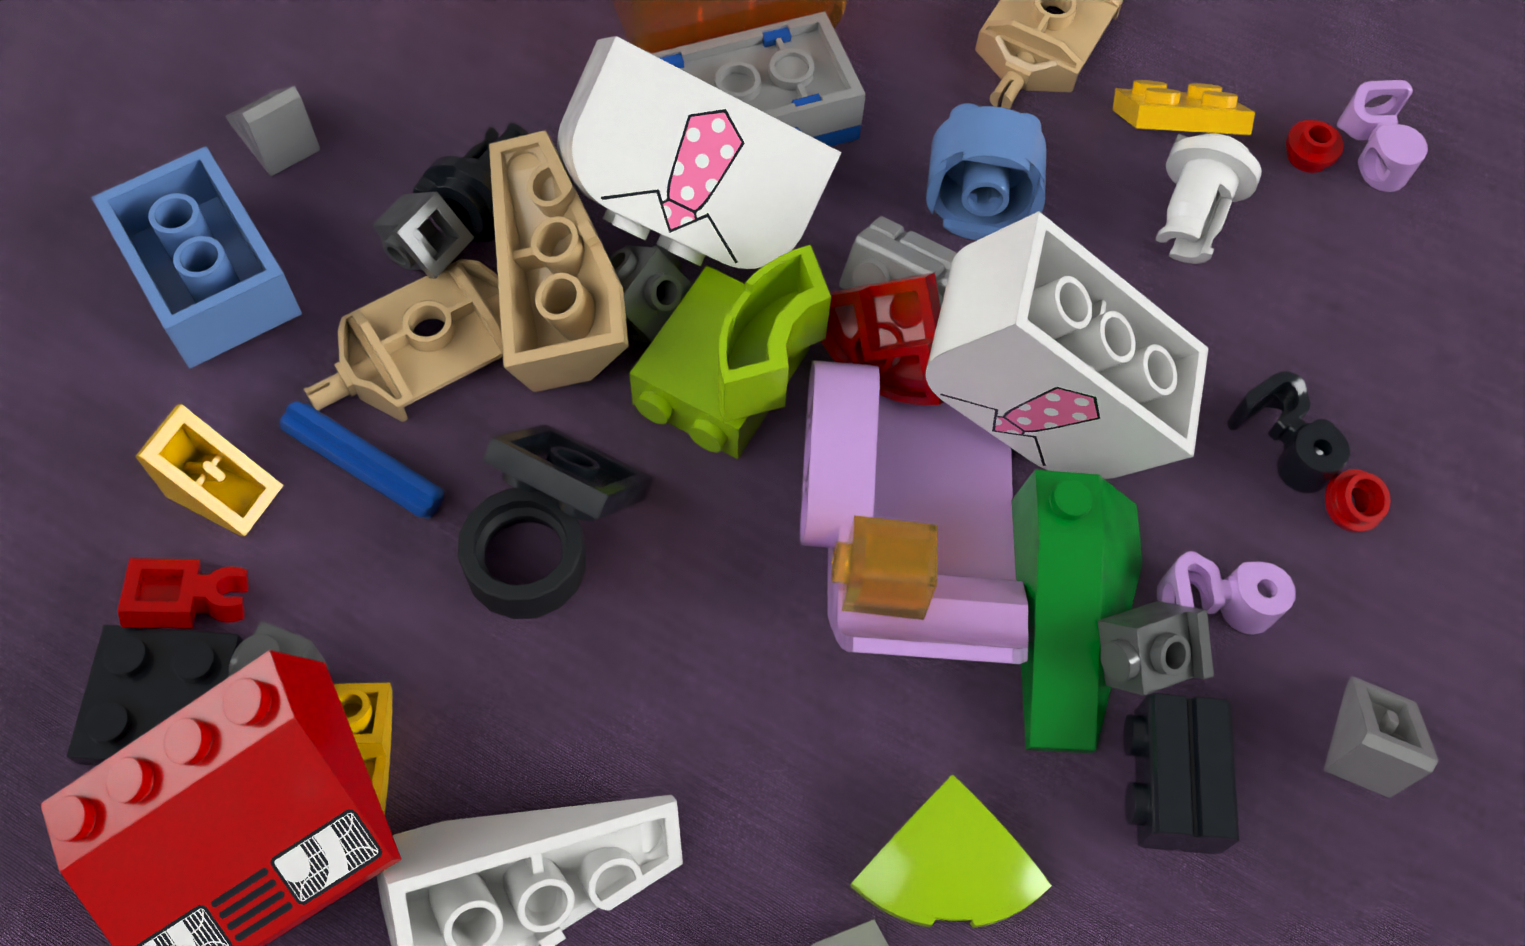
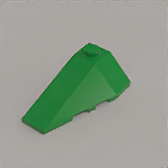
M1034 470L1011 500L1016 580L1023 581L1028 601L1027 662L1021 663L1026 750L1091 754L1097 748L1112 688L1105 685L1104 670L1101 663L1098 620L1131 610L1143 564L1137 504L1099 474Z

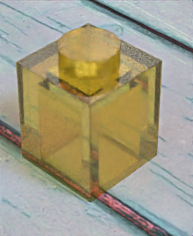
M854 515L848 541L835 542L832 559L831 582L843 584L842 611L924 620L937 587L938 525Z

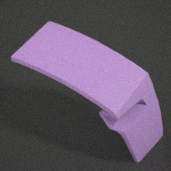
M813 361L807 397L800 543L802 546L828 547V618L840 647L847 652L1008 664L1027 662L1028 601L1023 581L1016 580L1011 505V500L1013 499L1012 448L945 402L941 405H913L880 396L878 366L853 364L852 362Z

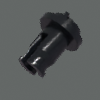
M510 122L505 132L498 138V132L490 126L485 133L484 141L474 145L463 158L444 156L435 160L414 186L413 193L438 192L473 235L474 239L472 241L488 242L494 240L495 227L489 144L529 133L518 124Z

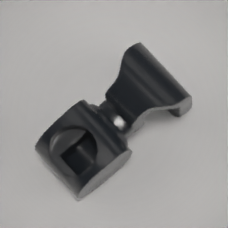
M1282 371L1273 374L1250 390L1235 408L1227 424L1230 430H1237L1242 423L1264 408L1282 410L1277 422L1267 433L1274 441L1280 439L1284 444V451L1277 461L1278 475L1284 484L1295 491L1316 493L1324 489L1329 481L1349 461V443L1330 421L1318 419L1312 423H1306L1303 420V417L1310 410L1311 404L1305 381L1295 373Z

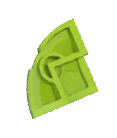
M953 774L904 824L850 885L860 896L878 909L900 920L931 928L935 920H972L969 923L972 928L1000 922L1027 908L1052 886L1006 828Z

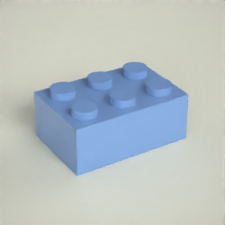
M207 146L91 197L163 328L189 369L302 314L284 273Z

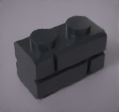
M1161 693L1147 695L1134 710V714L1126 716L1123 728L1124 753L1126 756H1135L1136 782H1129L1125 793V818L1129 825H1137L1138 846L1141 848L1171 851L1179 849L1183 852L1204 854L1223 853L1239 842L1231 702L1227 699L1194 697L1191 699L1183 695Z

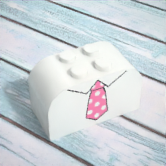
M617 36L597 40L563 116L557 139L558 153L574 187L587 198L607 208L603 216L604 220L646 240L652 229L661 234L656 243L657 245L699 266L702 265L707 255L721 263L742 269L761 268L777 257L790 252L796 246L841 155L840 151Z
M1038 211L970 243L955 255L951 264L926 368V380L931 390L941 400L1036 465L1049 471L1099 474L1104 479H1110L1194 457L1209 348Z

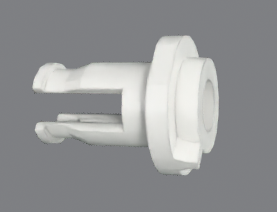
M1205 133L1186 137L1178 134L1166 162L1167 173L1176 184L1167 208V223L1165 227L1158 231L1156 241L1164 243L1172 238H1176L1169 257L1184 263H1205L1212 257L1214 249L1211 248L1213 239L1222 230L1232 202L1245 200L1253 195L1258 186L1262 171L1259 162L1241 142L1230 136L1218 133Z

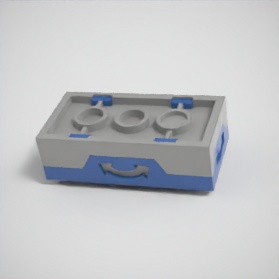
M826 11L652 53V55L830 147L860 139L866 94Z

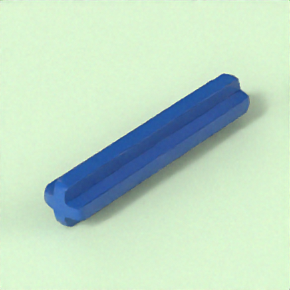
M294 401L287 406L286 412L280 418L279 425L282 431L417 517H433L445 497L442 488L310 405Z

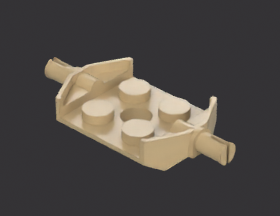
M1000 0L979 31L975 51L1001 78L1000 83L990 95L991 104L998 107L1002 101L1001 107L1010 109L1014 99L1022 89L1026 91L1072 92L1079 72L1112 18L1116 20L1123 0ZM1054 6L1060 8L1065 13L1051 14L1044 9Z
M460 259L449 264L436 279L425 276L343 316L338 328L339 362L334 364L338 373L308 388H303L314 409L320 411V409L348 395L351 397L358 395L360 400L404 422L408 420L404 407L503 357L498 275L480 261ZM427 319H438L445 323L441 331L429 337L413 333L415 327Z

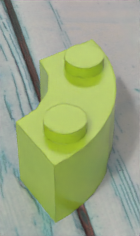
M811 245L783 254L755 272L745 282V290L734 303L729 314H725L719 337L718 398L723 423L785 407L789 364L804 348L826 339L831 295Z

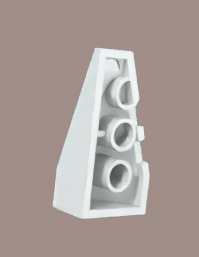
M672 795L434 823L392 835L402 860L376 876L391 946H555L566 939L562 931L597 908L607 911L612 910L683 864L677 800Z

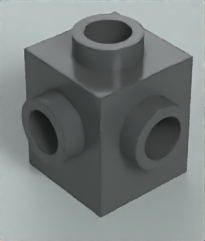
M625 245L622 249L613 253L609 260L623 287L628 340L651 344L693 284L680 272L682 268L681 262L667 249L658 245H653L652 247Z

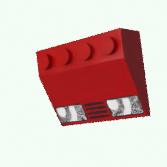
M272 650L267 651L40 804L59 872L112 946H265L402 860L326 663Z

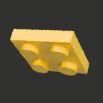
M1134 80L1132 89L1115 88L1112 109L1133 127L1139 129L1251 135L1255 111L1237 102V94L1222 92L1223 87L1190 83L1188 84L1187 92L1167 89V83L1151 80Z

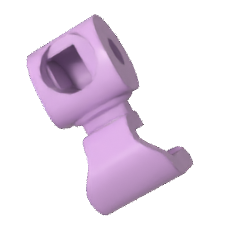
M1405 80L1364 82L1358 87L1337 122V127L1344 130L1350 137L1356 140H1369L1358 158V166L1364 180L1371 187L1379 191L1393 192L1404 187L1428 152L1427 142L1421 133L1410 126L1398 124L1397 115L1413 91L1412 86ZM1393 95L1389 101L1382 105L1365 107V104L1375 97Z
M1189 551L1180 556L1162 577L1157 586L1158 601L1175 604L1176 597L1177 605L1194 608L1190 584H1193L1200 592L1202 608L1207 610V614H1215L1220 609L1223 618L1232 628L1241 633L1251 635L1263 633L1292 607L1295 601V586L1291 577L1275 564L1244 562L1228 577L1222 579L1218 566L1213 561L1194 551Z

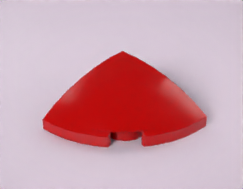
M935 272L830 292L831 302L826 339L821 340V343L835 362H852L853 364L878 366L880 396L913 405L927 406L944 403L931 390L926 380V368L941 310Z

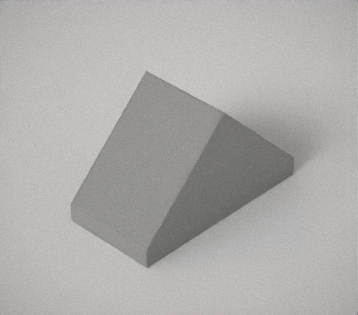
M295 86L274 90L226 115L232 128L271 177L320 151L302 98Z
M1351 676L1345 688L1323 771L1391 798L1431 774L1439 760L1417 702Z

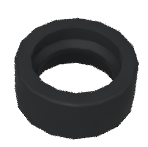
M508 488L486 497L468 514L458 535V560L473 596L491 612L512 619L538 618L561 608L578 591L586 572L584 534L578 519L566 514L558 507L560 500L540 490L538 492H528L517 488ZM535 522L548 526L557 533L562 544V557L558 566L546 577L530 584L509 585L498 581L489 573L485 564V549L488 542L501 530L517 523Z

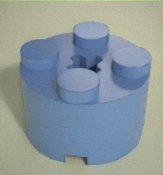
M964 103L952 109L949 119L938 128L932 140L926 194L927 207L931 214L935 210L943 219V227L952 234L966 239L979 240L1038 211L1042 213L1045 204L1047 148L1045 138L1041 132L1039 119L1029 113H1019L1011 109L995 106L979 107L971 103Z

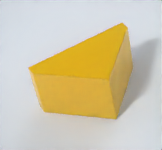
M182 404L175 406L135 456L167 498L239 536L247 535L284 486Z

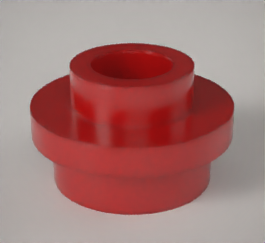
M1303 120L1296 123L1289 131L1286 138V154L1289 162L1295 168L1307 173H1317L1338 161L1344 150V142L1340 133L1331 125L1319 120Z
M1351 469L1340 472L1329 481L1326 487L1325 506L1327 512L1337 526L1348 532L1358 533L1373 529L1386 516L1390 508V493L1386 484L1378 476L1363 470ZM1351 495L1355 499L1356 507L1353 505Z

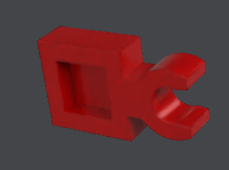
M129 558L117 610L121 628L193 629L196 613H208L213 619L226 623L244 620L243 597H227L223 595L230 592H248V572L241 567L228 566L217 569L209 575H202L200 559Z

